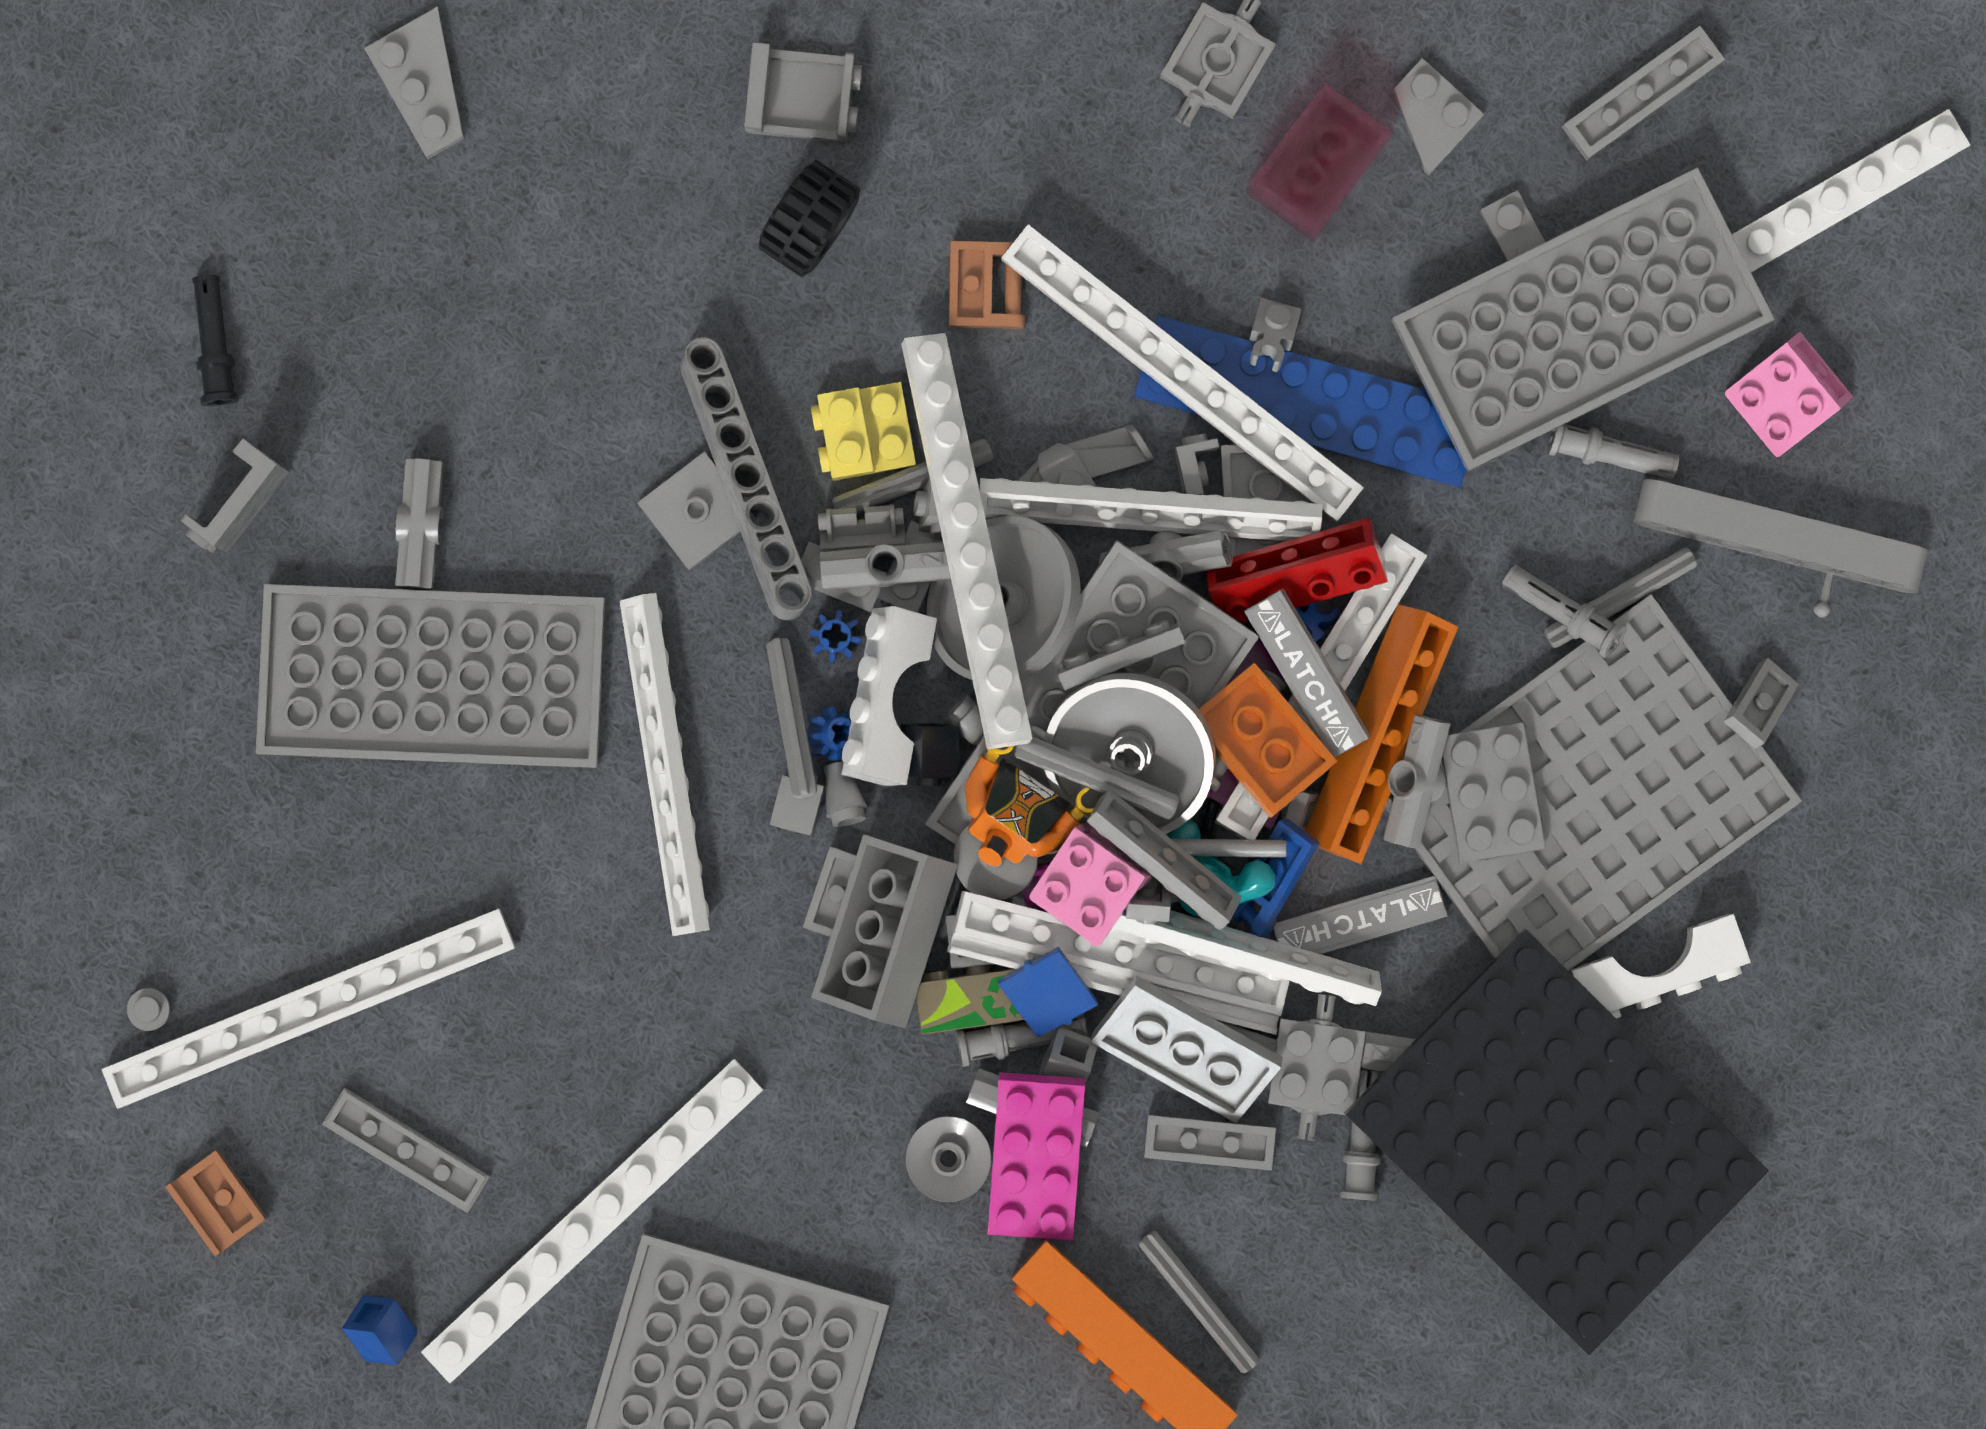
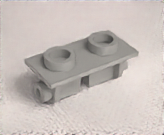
M894 504L864 507L865 519L857 520L856 508L826 509V513H818L820 552L874 548L882 544L892 546L905 545L903 508H894Z

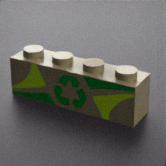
M990 965L965 967V976L948 978L947 970L923 973V982H920L916 995L922 1035L1024 1020L998 985V979L1017 969L1007 967L1008 970L991 972Z

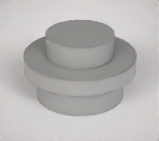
M154 988L138 990L131 996L127 1004V1015L130 1022L138 1029L144 1031H152L162 1027L170 1016L171 1007L168 998L163 992Z

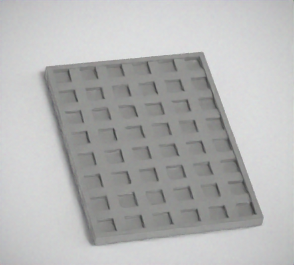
M1651 594L1612 621L1614 624H1624L1627 629L1622 641L1608 658L1600 656V650L1585 641L1459 732L1464 733L1524 722L1546 847L1543 850L1459 863L1446 783L1442 796L1437 801L1430 803L1419 849H1414L1433 876L1436 877L1438 883L1493 959L1523 929H1527L1569 971L1802 802L1764 748L1759 746L1754 749L1723 722L1731 710L1732 704ZM1441 760V763H1440V767H1439V768H1441V770L1443 771L1442 760ZM1390 793L1385 806L1388 814H1390L1394 798L1392 793Z

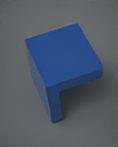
M364 1295L342 1327L344 1333L365 1361L398 1365L417 1335L416 1328L395 1299Z

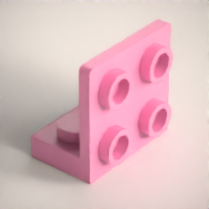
M1798 332L1725 392V396L1776 457L1784 454L1853 398V395L1801 332Z
M1086 822L1074 827L1029 895V898L1090 943L1099 946L1112 930L1136 892L1147 886L1153 876L1143 867L1135 864L1126 853L1109 839L1101 836L1093 826Z

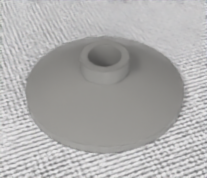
M968 825L960 834L954 849V863L958 864L956 874L964 887L973 894L997 900H1005L1022 892L1030 884L1036 873L1039 857L1035 858L1026 855L1020 863H1013L1004 858L998 866L988 865L978 855L983 842L970 834Z
M944 1116L926 1122L913 1134L906 1151V1168L912 1183L922 1194L940 1202H957L976 1193L986 1181L991 1167V1152L985 1136L974 1124L959 1117ZM946 1150L953 1151L957 1156L956 1163L951 1167L944 1166L940 1161L941 1154Z

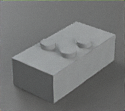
M863 834L811 998L874 1021L906 1028L958 864Z

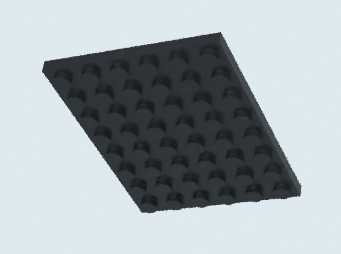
M1523 929L1344 1112L1589 1356L1769 1172L1527 929Z

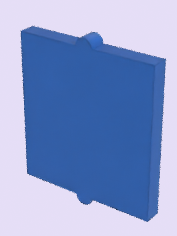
M1059 947L1033 961L1025 960L1024 966L998 979L1000 988L1037 1037L1048 1033L1062 1024H1072L1073 1018L1098 1005V1000Z

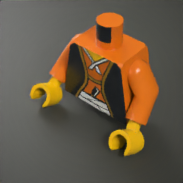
M1014 746L1004 747L1001 750L998 748L988 749L985 756L980 755L965 784L967 812L972 817L968 829L971 835L983 842L978 851L980 859L988 865L998 866L1004 858L1013 863H1020L1026 855L1038 858L1059 850L1074 827L1082 824L1080 820L1085 815L1089 816L1094 808L1087 809L1081 803V797L1090 788H1084L1078 793L1075 798V807L1069 812L1067 809L1070 803L1004 758L999 763L996 762L1001 754L1009 753Z

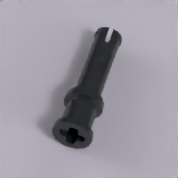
M206 275V281L203 280L202 276L192 278L195 290L202 356L198 357L196 362L197 370H200L202 373L204 395L200 397V402L203 406L234 404L239 401L238 394L233 392L231 368L235 366L234 358H232L231 354L227 353L219 285L220 276Z

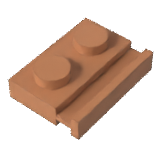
M219 1149L165 1187L214 1256L222 1253L268 1219Z

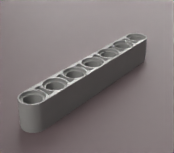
M706 337L696 338L685 349L680 363L681 374L768 607L777 618L793 620L801 615L810 601V584L723 352L714 340ZM694 354L706 355L710 359L712 366L708 369L698 368L691 361V356ZM709 393L722 395L726 400V406L723 408L712 407L706 401L705 395ZM723 432L735 433L739 437L741 445L734 448L726 446L721 441L720 434ZM738 471L751 473L755 478L756 484L752 487L740 485L735 479V473ZM753 510L764 511L770 518V524L763 527L757 526L750 519L749 513ZM769 549L778 550L783 554L785 564L782 566L771 565L765 559L764 552ZM787 588L794 590L799 596L800 603L796 606L786 605L780 599L779 591Z
M1645 479L1642 482L1633 520L1635 524L1642 527L1904 593L1919 592L1928 550L1906 542L1652 479Z

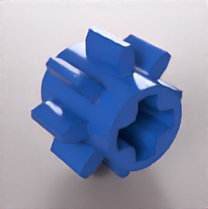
M841 610L837 611L835 620L830 621L820 614L819 619L823 624L820 631H809V635L820 640V644L813 650L814 653L819 654L823 650L830 652L829 661L831 664H834L836 654L844 653L851 660L853 658L852 653L848 649L851 643H862L861 638L852 636L851 630L858 625L857 620H852L846 625L842 622L843 615ZM834 626H841L842 634L848 635L847 641H841L838 643L837 648H831L830 641L824 638L825 632H832Z
M827 707L821 709V717L811 716L807 718L810 723L807 734L809 744L813 747L811 753L813 756L826 754L828 761L841 760V751L848 740L850 732V712H839L836 714L834 707Z

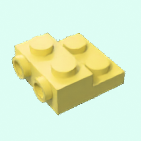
M901 382L863 389L857 387L817 395L819 405L811 406L815 431H824L826 446L818 448L822 473L831 471L833 481L916 465Z

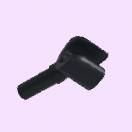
M1208 800L1203 825L1200 829L1201 839H1216L1213 835V825L1219 802L1215 800Z

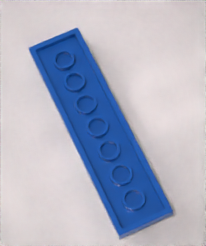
M1160 315L1156 316L1155 324L1297 436L1306 441L1311 447L1461 488L1466 469L1426 389L1284 350L1285 354L1280 369L1274 372L1272 371L1274 361L1267 355L1259 356L1256 366L1250 365V355L1256 342ZM1141 370L1134 398L1198 415Z

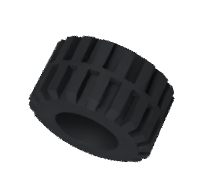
M815 160L810 163L796 177L768 219L760 235L759 250L800 277L809 274L826 255L852 215L859 201L860 188L820 161Z

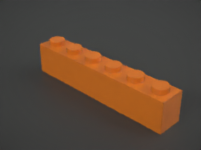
M1397 605L1355 707L1371 736L1364 742L1335 757L1338 762L1330 768L1305 830L1306 833L1320 843L1317 848L1362 864L1391 793L1388 785L1390 770L1395 763L1404 758L1414 714L1423 715L1458 626L1427 611Z
M1047 1239L1037 1247L1011 1276L1012 1280L1017 1284L1012 1289L1013 1292L1030 1307L1035 1302L1049 1313L1044 1320L1060 1335L1064 1336L1069 1331L1080 1341L1076 1349L1092 1364L1095 1365L1101 1360L1109 1367L1112 1372L1108 1375V1378L1124 1393L1127 1394L1133 1389L1142 1397L1144 1401L1139 1406L1156 1422L1159 1423L1164 1417L1176 1429H1226L1238 1416L1236 1410Z

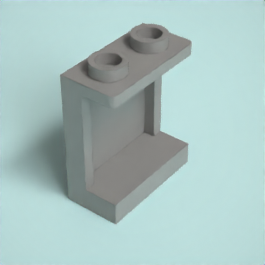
M753 43L744 123L746 133L847 143L848 132L856 133L858 107H851L852 90L860 91L863 66L855 65L854 53L846 52L845 56L776 50L771 49L770 44Z
M243 438L232 452L253 467L208 526L187 514L180 520L189 527L185 535L200 547L212 553L217 548L227 553L230 551L290 473Z

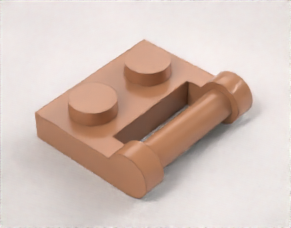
M951 241L949 328L1025 329V315H1021L1022 276L1006 263L1004 314L992 313L993 257H1002L1014 242Z

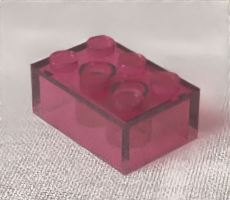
M1324 83L1250 181L1246 193L1314 243L1388 144L1393 132L1331 86Z

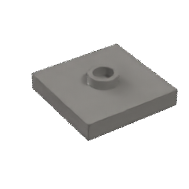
M705 451L637 503L689 571L740 533L717 467ZM750 512V519L752 520V522H754L757 519L752 514V512Z

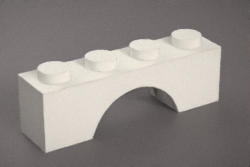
M896 606L872 609V614L865 628L867 640L864 656L858 666L859 683L856 699L850 708L851 726L849 737L842 750V760L844 763L841 775L883 786L907 785L914 743L903 734L896 723L892 707L893 692L899 677L908 667L918 662L930 660L937 618Z
M1725 914L1688 927L1686 944L1682 955L1671 968L1658 975L1642 977L1632 974L1610 956L1572 968L1569 972L1615 1018H1619L1622 1016L1619 1010L1632 1004H1636L1637 1010L1651 1007L1662 1002L1661 994L1676 990L1677 995L1680 996L1702 988L1700 980L1716 975L1718 982L1742 974L1740 966L1751 963L1734 914Z

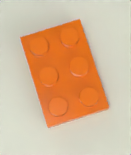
M1255 663L1199 708L1211 730L1216 754L1270 818L1338 762Z

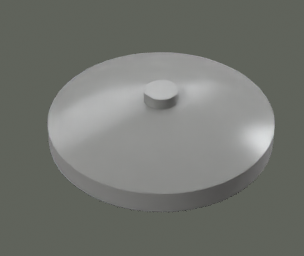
M1006 515L987 519L986 524L1019 678L1022 681L1033 676L1050 663L1066 643L1078 614L1081 591L1080 577L1070 548L1055 531L1027 517ZM931 581L927 599V616L937 618L933 639L935 650L945 664L954 672L972 680L952 581Z
M1117 673L1101 676L1080 685L1059 705L1045 734L1044 742L1177 795L1179 797V804L1171 819L1163 818L1129 804L1164 834L1182 826L1198 811L1207 797L1213 782L1216 768V749L1206 719L1195 704L1182 692L1166 682L1153 677L1134 673ZM1045 770L1052 791L1070 803L1067 810L1071 812L1075 807V798L1078 793L1088 787ZM1090 788L1081 797V803L1085 808L1092 809L1104 793ZM1085 815L1080 820L1081 823H1086L1089 816Z

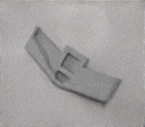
M1130 424L1065 445L1061 443L1053 445L1040 453L1038 460L1017 481L1050 482L1052 484L1077 486L1091 485L1097 487L1093 478L1152 461L1154 457L1137 429Z

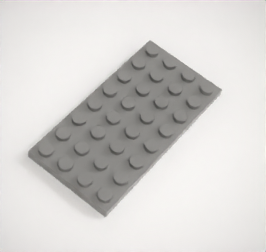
M1698 167L1391 319L1467 472L1775 320Z
M1116 539L1080 592V603L1076 621L1064 646L1043 669L1033 676L1020 681L1032 737L1044 741L1048 725L1057 708L1072 691L1080 686L1077 685L1064 691L1058 676V669L1065 667L1063 660L1085 651H1087L1089 657L1105 651L1103 644L1126 635L1129 641L1145 636L1144 628L1163 620H1168L1169 625L1178 623L1186 643L1105 675L1134 673L1159 679L1178 689L1199 709L1225 688L1259 636ZM984 735L925 821V825L955 845L960 834L970 824L972 818L967 812L965 784L980 755L985 756L988 751L985 746ZM1017 745L1009 753L1001 754L998 757L997 763L1004 758L1052 791L1045 769L1016 758L1015 750ZM1046 854L1039 857L1038 864L1052 861L1056 854Z
M264 584L256 754L598 768L605 598Z

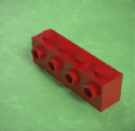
M1370 517L1233 556L1232 566L1206 571L1208 589L1214 605L1242 624L1250 622L1244 612L1245 610L1281 589L1285 590L1292 604L1297 608L1361 589H1369L1375 585L1388 582L1383 552Z

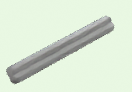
M986 439L970 444L974 468L992 461L993 453ZM925 461L836 496L832 499L834 509L856 508V514L864 511V507L879 506L922 489L930 479L927 463Z
M1682 548L1588 604L1595 606L1596 612L1608 619L1697 566L1696 559L1688 548ZM1559 621L1544 629L1545 637L1553 648L1560 647L1573 639L1567 632V627Z
M778 637L766 644L791 790L795 798L807 799L817 793L816 778L791 641L788 638Z
M1032 737L1033 739L1029 744L1017 745L1015 756L1020 760L1102 793H1105L1110 788L1127 803L1163 818L1171 819L1179 804V797L1173 793Z
M1153 1230L1139 1241L1140 1248L1238 1370L1244 1374L1254 1368L1259 1362L1258 1356L1159 1233Z

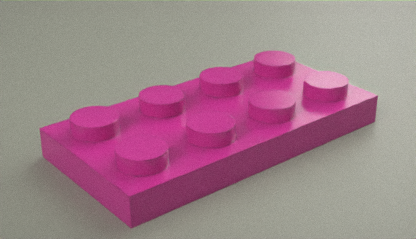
M999 1072L988 1235L1073 1241L1085 1078Z

